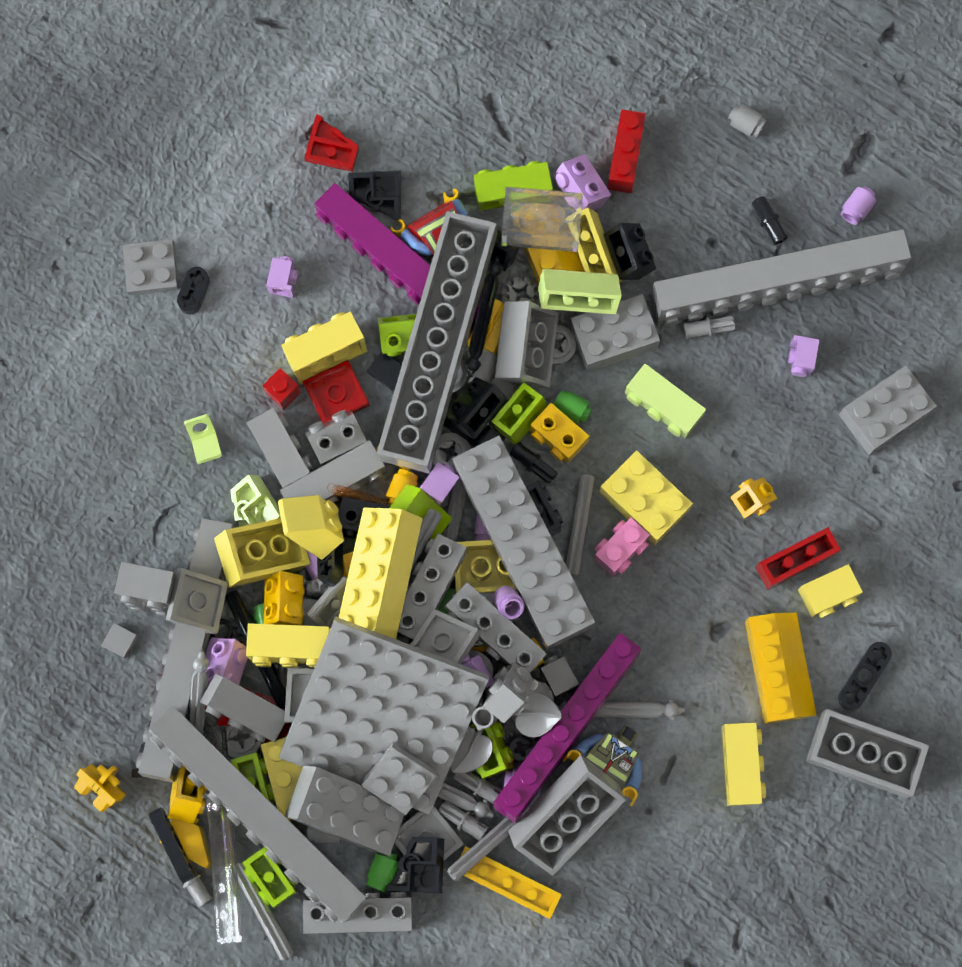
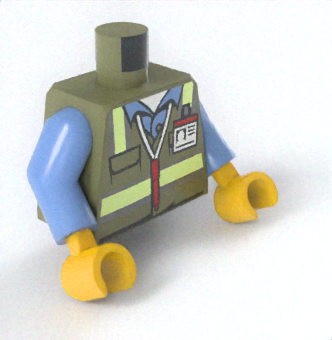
M624 726L617 737L609 732L605 735L597 733L582 740L573 750H570L565 755L563 762L568 758L575 761L582 755L616 781L624 796L631 799L630 806L634 805L638 797L637 791L642 781V762L638 758L639 752L630 747L638 735L634 730Z

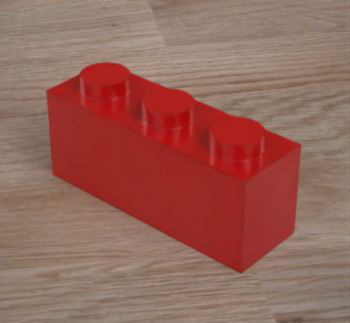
M621 109L608 190L632 194L646 113Z
M829 527L759 562L755 568L767 590L834 557L841 549Z

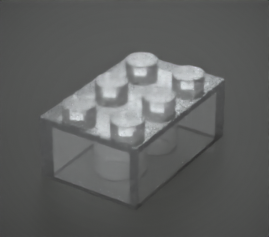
M506 187L501 246L578 252L583 193Z

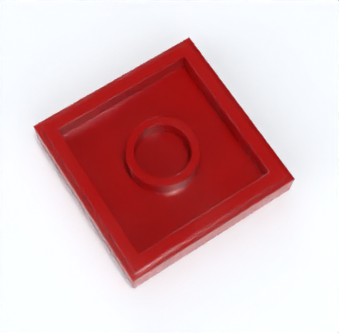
M348 360L302 381L323 424L332 420V415L341 410H346V412L351 410L354 414L370 406Z

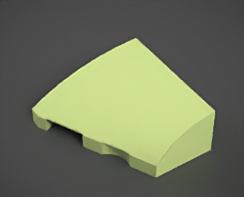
M248 474L231 489L232 501L235 505L234 519L239 522V527L281 518L279 506L260 475Z

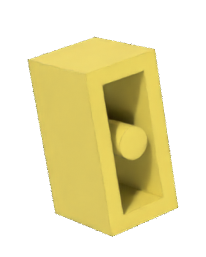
M849 564L806 583L798 589L811 617L819 615L820 618L834 613L833 608L840 604L845 608L858 602L857 597L863 593Z

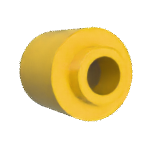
M399 469L398 473L394 474L385 496L389 500L388 504H393L406 484L417 487L418 483L416 481L418 476L407 470Z

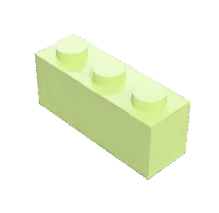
M543 269L538 285L541 309L616 314L622 296L619 278L616 274Z
M646 364L642 366L626 386V398L635 406L641 405L648 410L647 414L657 422L661 420L668 425L667 429L677 437L681 435L686 439L705 414L706 409Z

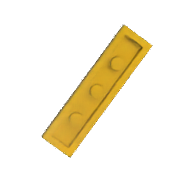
M465 846L460 857H462L468 850H470V848ZM486 856L463 875L549 919L562 895Z

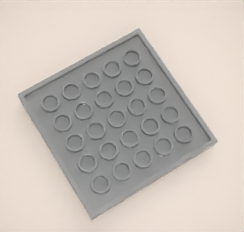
M335 616L279 758L301 767L303 765L318 767L362 785L364 778L394 742L438 771L437 777L412 807L430 814L472 719V714L476 710L487 685L489 675Z

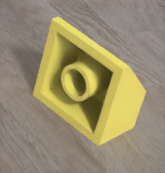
M319 495L282 498L278 501L284 535L321 560L344 541L342 525L338 516L339 510L332 501H326Z

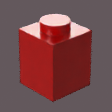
M281 368L262 385L265 393L283 410L301 394L299 385Z

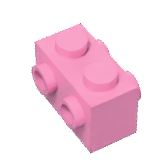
M631 517L627 522L621 520L612 530L615 534L609 541L604 538L594 549L597 551L594 560L612 577L617 572L622 574L631 565L629 560L635 553L640 555L649 546L647 541L650 534Z

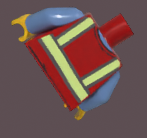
M453 189L454 197L451 198L447 197L444 192V204L407 225V227L403 220H398L402 228L394 230L391 226L393 234L401 238L411 249L420 254L434 256L446 211L468 216L464 205L458 199V190Z

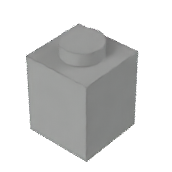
M556 655L543 662L544 667L540 669V672L547 685L551 688L554 699L578 687L579 684L564 656L558 659Z

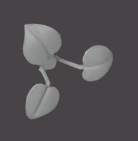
M470 650L468 653L470 658L472 659L477 655L481 656L486 669L493 678L494 669L491 660L479 651ZM532 692L526 700L528 702L527 706L519 715L515 713L512 715L517 716L515 720L517 729L528 737L544 735L562 717L558 706L550 698L538 692ZM483 694L477 705L478 708L472 714V720L477 726V731L473 727L468 726L451 764V771L453 773H465L475 770L486 763L492 754V740L481 734L483 729L493 725L498 718L483 706Z

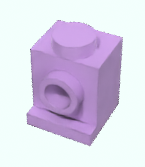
M281 256L280 259L272 258L266 284L269 294L294 298L295 293L292 285L296 284L298 271L294 268L295 260L287 256Z
M793 336L790 347L794 348L790 349L788 363H792V375L806 377L812 374L815 369L819 346L818 339Z

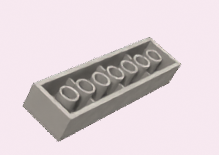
M500 436L452 458L453 466L516 591L523 599L524 607L546 650L593 628L595 621Z

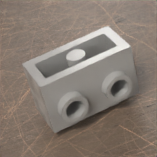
M341 410L332 415V420L324 424L322 421L316 422L309 426V431L305 432L320 464L367 442L351 410L348 412Z
M515 662L507 669L502 667L493 678L495 681L489 687V694L483 704L502 723H505L514 713L519 715L527 706L528 702L526 700L533 692L530 688L534 679L531 677L530 672L522 666L519 667Z

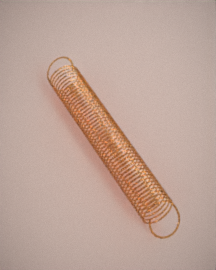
M337 485V488L333 486L338 496L347 498L352 496V499H357L356 495H358L362 501L366 500L381 504L379 502L381 501L384 505H387L384 501H388V499H381V497L367 493L364 494V492L341 487V485Z

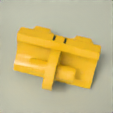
M90 764L85 769L81 768L76 774L79 779L74 788L84 796L94 790L98 797L93 804L100 812L108 810L126 796L118 787L121 781L115 777L118 772V768L115 765L107 770L102 764L98 767Z

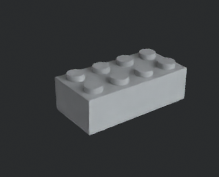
M826 709L821 713L806 762L896 795L910 798L914 796L929 745Z
M580 755L508 832L515 849L553 876L626 801V798L616 781Z
M304 765L285 817L373 853L390 856L404 813L361 785L321 768Z

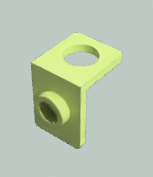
M208 414L184 422L192 441L198 464L222 456L217 434ZM198 423L207 425L206 429L199 432L194 431L193 427Z

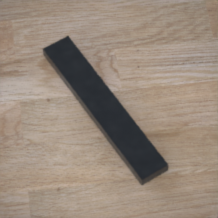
M381 351L368 368L367 373L394 392L402 365L387 354H382ZM450 400L448 409L450 408L451 404L454 402L453 400ZM446 418L443 424L449 431L464 438L472 447L483 444L497 436H500L502 442L505 440V436L489 425H486L480 434L473 439L458 431Z

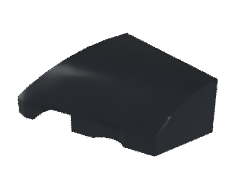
M401 171L348 173L349 195L355 201L363 203L375 211H380L394 220H400Z
M412 837L407 846L406 855L400 859L397 865L399 869L392 882L388 883L386 891L442 894L445 839L439 837Z

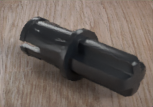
M764 196L756 198L752 202V206L761 220V227H765L774 245L782 243L788 236L778 221L779 216L774 214Z
M518 442L510 452L511 456L527 467L526 470L528 472H534L546 483H551L555 480L558 474L557 471L540 459V454L535 455L522 445L521 442Z

